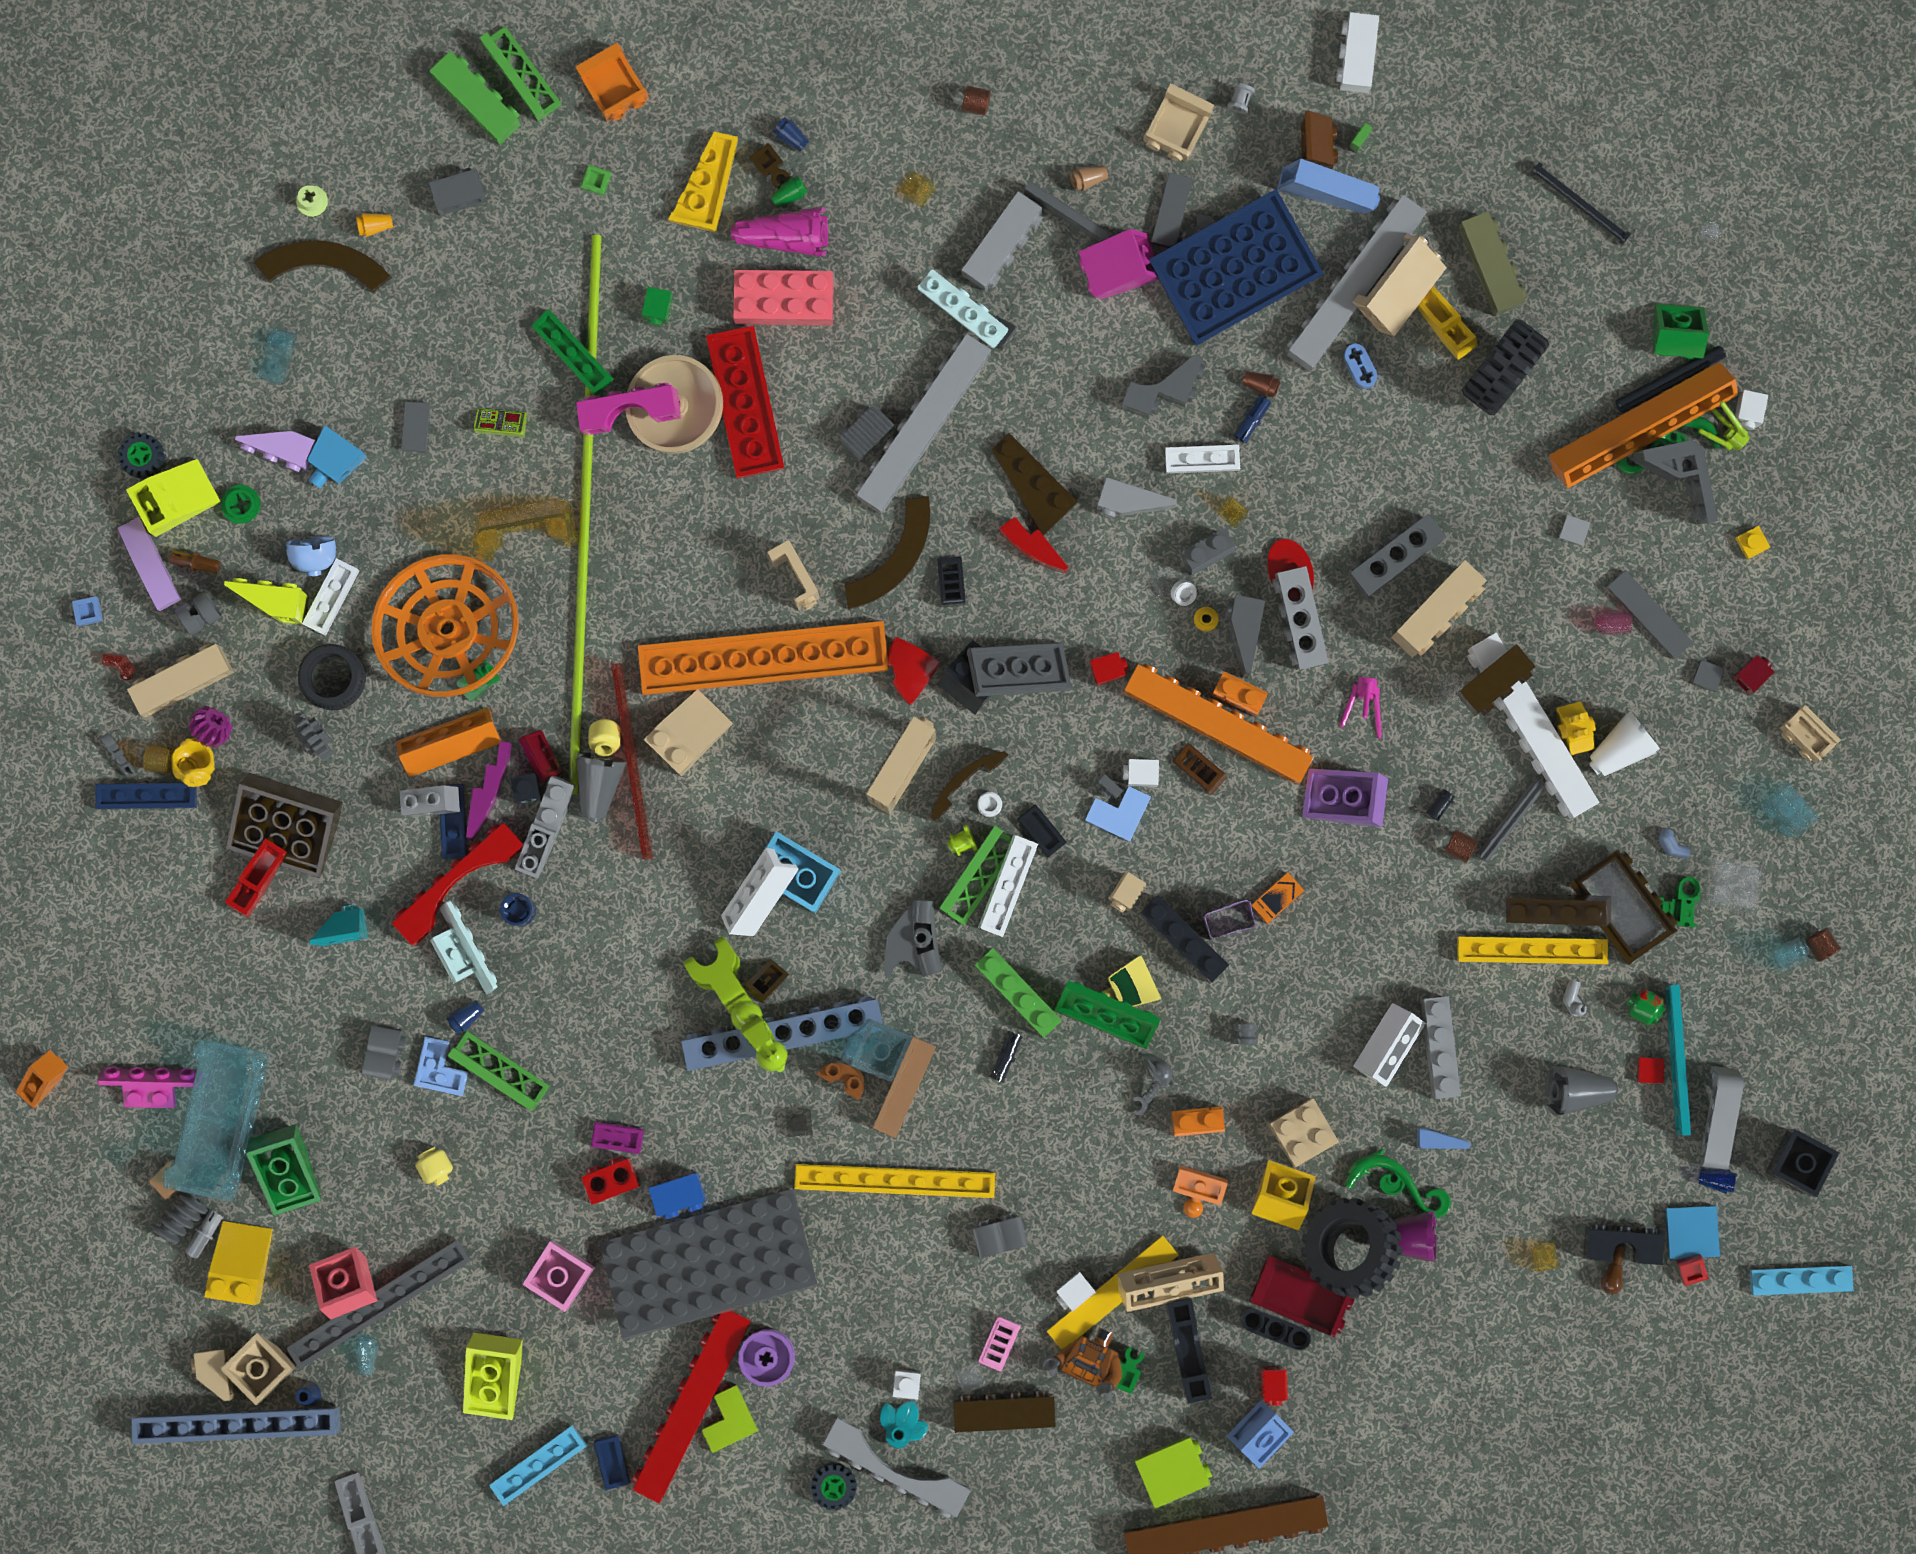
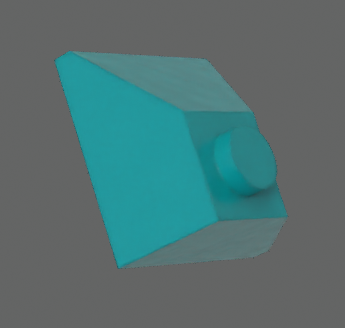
M356 905L341 907L342 911L335 912L309 940L310 945L322 947L368 939L364 909L357 908Z

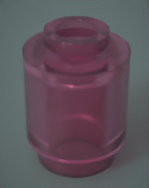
M1600 610L1599 615H1595V630H1598L1600 635H1624L1625 633H1630L1632 630V614L1626 613L1625 610Z

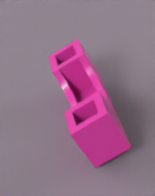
M658 383L655 385V388L651 389L636 387L631 389V392L624 394L620 391L610 392L607 394V397L602 398L587 396L584 398V401L576 402L580 431L587 436L610 432L616 417L621 412L630 408L645 409L657 423L681 419L678 390L669 385V383Z

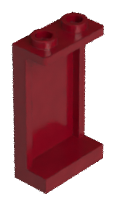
M1267 1255L1249 1302L1335 1338L1336 1333L1341 1334L1346 1320H1343V1316L1346 1310H1351L1355 1298L1335 1294L1315 1282L1310 1277V1272Z

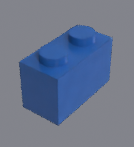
M698 1173L648 1188L657 1217L663 1215L664 1220L679 1216L678 1210L687 1208L688 1212L703 1208L702 1203L707 1201Z

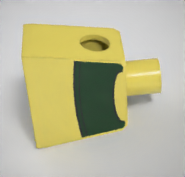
M1142 955L1109 976L1107 980L1110 988L1102 991L1108 997L1127 1002L1132 1007L1161 999Z

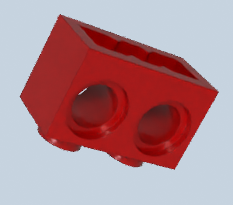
M623 1156L609 1160L610 1166L601 1169L597 1165L585 1170L587 1175L582 1176L581 1179L591 1205L640 1187L630 1158L624 1160ZM620 1167L625 1168L628 1172V1178L624 1182L618 1181L615 1177V1172ZM595 1177H601L605 1182V1186L601 1191H596L592 1187V1180Z

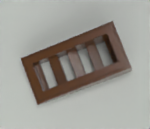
M1190 743L1172 761L1210 795L1227 779L1226 774ZM1193 753L1194 757L1185 766L1182 762ZM1200 759L1202 762H1201L1200 765L1192 772L1190 769H1191V768L1194 766V764ZM1208 766L1210 769L1202 778H1199L1198 775ZM1216 773L1215 778L1209 784H1206L1208 779Z

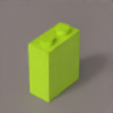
M1188 1435L1134 1458L1154 1508L1211 1485L1208 1478L1213 1476L1207 1462L1201 1463L1198 1455L1202 1453L1197 1439L1192 1441Z

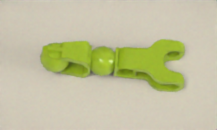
M721 936L714 942L718 951V957L713 964L702 966L695 961L694 957H689L683 964L691 978L700 988L716 992L727 1011L731 1014L733 1026L740 1030L757 1051L756 1060L758 1065L767 1071L782 1072L785 1069L787 1060L786 1047L781 1042L775 1040L771 1029L762 1018L760 1007L752 1002L737 978L740 959L725 937Z

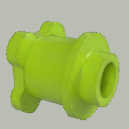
M967 824L963 825L964 831L955 835L949 834L950 839L947 840V844L952 854L957 853L958 856H961L962 852L971 848L975 852L978 851L974 836Z

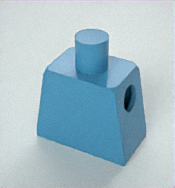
M325 425L307 460L316 468L309 481L320 489L328 478L340 484L367 456Z

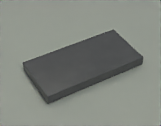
M1062 642L974 647L967 650L976 697L1070 691L1072 688Z

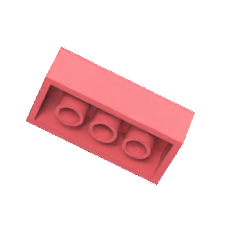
M734 270L735 325L833 326V271Z

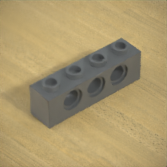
M1429 513L1424 517L1419 514L1408 523L1411 526L1405 532L1401 529L1389 537L1391 542L1383 547L1380 544L1370 552L1371 558L1365 562L1360 559L1350 567L1352 572L1348 577L1365 599L1369 598L1447 537ZM1409 535H1418L1421 539V544L1417 546L1411 544ZM1390 550H1399L1402 558L1400 560H1393L1390 557ZM1379 564L1382 567V574L1374 575L1370 570V565Z

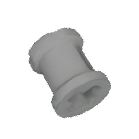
M1234 83L1233 88L1235 90L1231 102H1228L1227 108L1241 114H1247V105L1255 89L1244 83Z

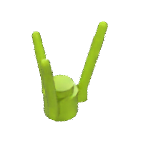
M1721 401V407L1734 425L1732 426L1716 408L1712 409L1711 412L1727 427L1728 430L1724 434L1726 440L1724 441L1703 429H1699L1698 432L1722 445L1728 451L1732 448L1738 451L1749 441L1750 436L1747 435L1748 432L1741 426L1725 402Z

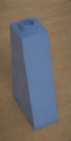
M1299 159L1283 167L1277 187L1278 191L1363 214L1376 209L1380 201V195H1378L1379 186L1304 159Z

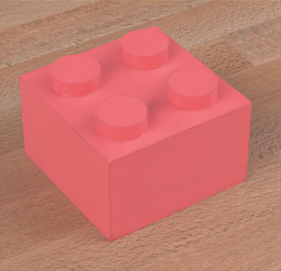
M356 1247L309 1265L319 1309L329 1319L336 1318L377 1301L367 1258Z

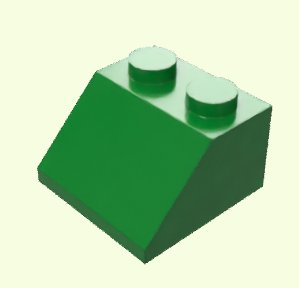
M1655 303L1652 337L1654 354L1663 357L1680 356L1687 359L1703 358L1709 336L1704 307Z

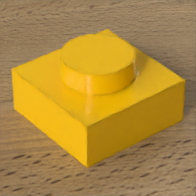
M1759 526L1735 538L1747 560L1770 548Z

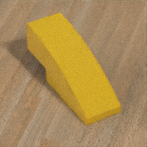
M1432 286L1417 308L1448 350L1459 360L1478 346L1477 338L1461 321L1460 314Z

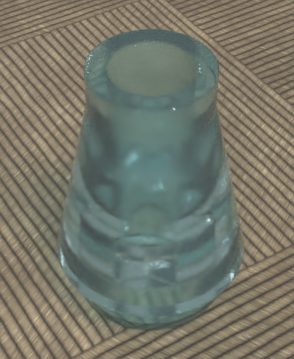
M364 1336L356 1338L354 1349L360 1375L374 1374V1366L379 1348L376 1337Z

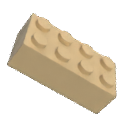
M1464 560L1391 638L1412 658L1417 653L1422 656L1434 644V641L1431 640L1432 637L1439 638L1451 626L1448 621L1451 618L1455 621L1468 608L1465 603L1467 601L1472 603L1485 590L1482 585L1487 580Z

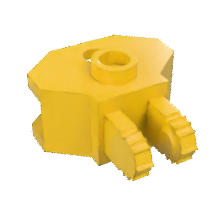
M1582 702L1556 708L1558 734L1561 740L1563 739V743L1570 755L1595 749L1593 731L1596 730L1592 716H1588Z

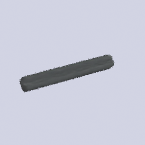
M1533 780L1477 853L1480 859L1485 862L1490 860L1545 789V785L1540 780Z

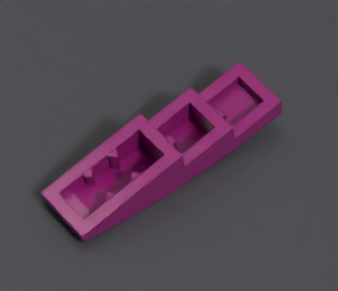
M500 741L496 766L486 764L483 789L473 788L466 837L469 839H475L488 819L500 794L513 746L510 742Z

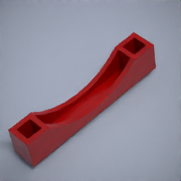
M495 824L487 832L489 836L484 841H476L468 849L470 853L464 859L462 857L457 858L450 865L451 870L445 876L443 873L438 875L431 882L433 886L427 892L422 890L413 898L415 903L408 909L403 907L394 915L396 920L392 924L412 946H416L434 930L440 904L448 891L460 879L481 867L508 863L522 851L524 843L507 824Z

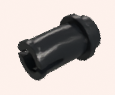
M1445 789L1437 792V798L1428 811H1426V814L1438 822L1449 805L1455 803L1453 801L1455 796Z

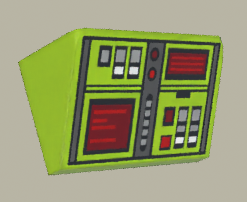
M478 408L474 431L481 434L525 437L527 413Z

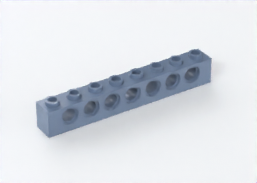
M872 996L857 998L858 1003L848 1005L847 1001L834 1003V1009L824 1010L823 1006L808 1009L809 1014L799 1016V1011L784 1014L785 1019L775 1021L774 1017L764 1018L775 1040L781 1042L786 1047V1050L884 1029L878 999L872 1000ZM852 1010H860L862 1012L863 1019L860 1023L852 1024L849 1021V1013ZM835 1015L838 1018V1026L835 1029L826 1028L824 1020L827 1016ZM805 1020H810L814 1024L813 1032L808 1035L803 1034L800 1030V1025ZM781 1025L787 1026L790 1032L785 1040H780L776 1036V1029ZM725 1027L713 1029L709 1036L702 1037L700 1032L686 1035L687 1040L681 1041L687 1071L756 1057L757 1053L738 1029L727 1032ZM731 1036H737L741 1042L740 1047L734 1051L730 1050L727 1046V1040ZM708 1041H712L716 1045V1051L711 1056H707L703 1052V1045Z
M340 1406L139 1415L132 1418V1444L336 1435L341 1432Z

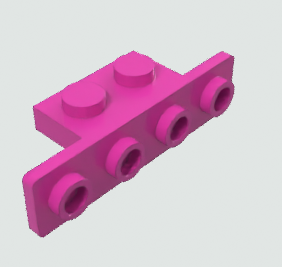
M112 1066L101 1070L97 1084L122 1086L124 1107L174 1108L176 1105L175 1087H197L202 1072L201 1070H193L191 1068L173 1070L167 1068L143 1069L141 1067L127 1069Z

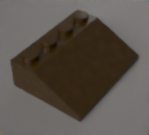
M248 773L238 786L226 849L253 857L266 838L287 852L280 866L321 878L337 830L343 802Z

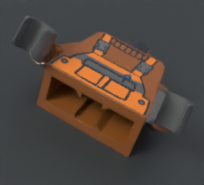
M1099 1328L1094 1341L1082 1336L1061 1349L1053 1357L1045 1358L1042 1365V1370L1052 1367L1050 1369V1376H1055L1057 1367H1061L1060 1371L1096 1387L1097 1398H1100L1101 1394L1106 1393L1107 1401L1112 1400V1391L1115 1390L1122 1378L1121 1362L1118 1358V1353L1107 1348L1113 1333Z

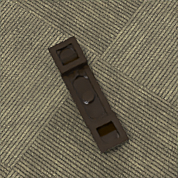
M1003 751L982 757L966 766L954 776L943 789L935 803L931 815L932 821H937L953 806L948 797L982 767L991 773L1008 758V754Z

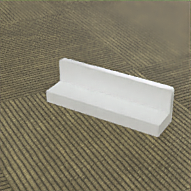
M765 848L721 915L728 933L754 936L797 873V865L780 863L775 850Z

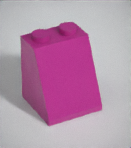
M1129 229L1079 251L1081 257L1079 259L1080 267L1087 274L1089 280L1087 287L1095 298L1105 299L1158 281L1156 273L1149 264V259L1153 258L1155 254L1147 233Z

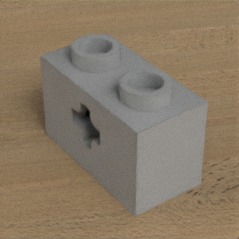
M442 785L400 791L402 816L421 817L460 812L458 787Z

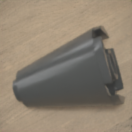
M577 753L581 815L586 816L585 820L600 822V818H606L626 767V760L623 761L622 758L611 755H593L591 758V753Z
M1559 1065L1552 1066L1553 1070L1547 1072L1545 1096H1550L1551 1104H1547L1551 1114L1555 1116H1562L1611 1103L1618 1095V1085L1611 1077Z

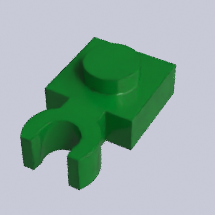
M1130 1346L1125 1350L1126 1361L1125 1363L1121 1362L1122 1378L1116 1388L1132 1394L1141 1370L1135 1368V1366L1143 1360L1144 1352L1140 1351L1139 1356L1133 1359L1130 1357L1132 1350Z

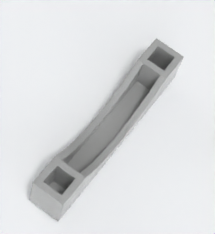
M840 1416L836 1418L823 1443L827 1447L825 1451L837 1458L840 1455L848 1458V1464L859 1470L862 1467L870 1470V1476L881 1482L886 1479L894 1483L892 1488L903 1494H906L908 1491L916 1495L914 1499L925 1506H928L930 1503L938 1507L937 1512L947 1518H950L951 1515L957 1518L971 1491L969 1486L950 1476L920 1478L893 1469L872 1451L863 1436L861 1428Z

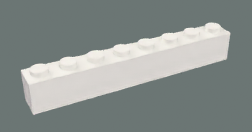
M1495 633L1468 649L1469 655L1467 657L1474 668L1478 667L1480 672H1483L1505 654L1507 649L1498 634ZM1518 681L1512 686L1514 692L1504 700L1500 697L1497 698L1494 703L1500 711L1504 710L1508 717L1506 722L1513 732L1517 731L1521 738L1519 744L1525 753L1529 752L1532 756L1533 761L1531 763L1538 774H1543L1547 781L1544 783L1547 791L1551 796L1555 794L1560 802L1557 806L1564 817L1568 816L1569 819L1575 818L1597 805L1599 801L1527 682L1521 684Z

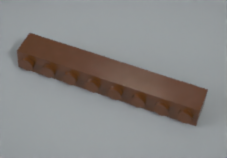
M1321 1494L1123 1530L1127 1554H1199V1551L1209 1549V1553L1220 1552L1224 1550V1546L1234 1545V1548L1249 1546L1250 1541L1259 1540L1260 1544L1274 1541L1273 1537L1283 1536L1284 1539L1295 1538L1299 1536V1532L1308 1531L1309 1534L1324 1532L1323 1528L1329 1527L1324 1498Z

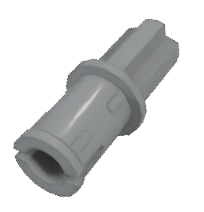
M209 1209L199 1229H195L197 1232L185 1253L192 1258H199L210 1239L213 1240L214 1237L212 1235L224 1217Z

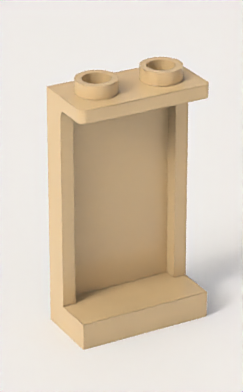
M1406 233L1403 236V239L1408 244L1367 297L1358 294L1353 301L1356 307L1381 333L1395 336L1447 268L1441 262V256L1434 250H1431L1427 246L1428 241L1419 234L1414 236Z

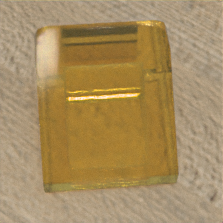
M912 171L899 189V192L919 206L924 207L936 190V187L929 179Z
M1232 496L1218 510V515L1233 528H1236L1248 514V510Z
M1555 1243L1529 1246L1534 1272L1559 1268Z

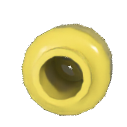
M605 718L593 722L588 730L590 749L600 756H609L615 753L621 745L619 725Z
M433 1147L417 1156L419 1160L415 1166L424 1183L431 1184L434 1182L438 1186L449 1180L448 1174L452 1172L453 1166L444 1150H436Z

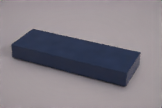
M448 784L446 786L458 787L460 812L440 814L443 860L457 859L459 857L465 858L468 855L464 784Z

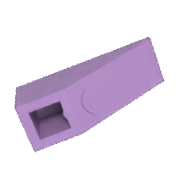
M293 431L236 436L235 438L241 444L240 449L254 454L255 450L261 452L264 459L274 463L277 460H281L286 463L285 467L299 472L300 469L308 471L310 463L307 460L316 443L315 440Z

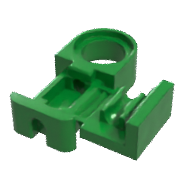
M1685 877L1677 881L1674 899H1671V902L1664 901V898L1660 897L1663 902L1661 904L1662 910L1665 913L1669 911L1677 920L1678 924L1675 926L1692 928L1698 925L1693 922L1695 902H1700L1701 886L1698 880L1693 877ZM1686 881L1692 883L1694 887L1693 893L1689 896L1682 891V885ZM1652 913V920H1658L1655 914Z

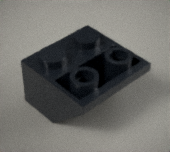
M972 639L945 670L937 685L976 715L991 696L976 697L967 650L981 646Z

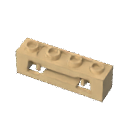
M1215 1253L1122 1272L1118 1273L1119 1294L1126 1311L1129 1312L1224 1291L1223 1270ZM1203 1280L1207 1284L1206 1287H1201L1198 1289H1193L1192 1282L1194 1283L1195 1287H1199L1200 1281ZM1148 1291L1153 1292L1152 1299L1137 1301V1295L1144 1293L1145 1298H1148Z

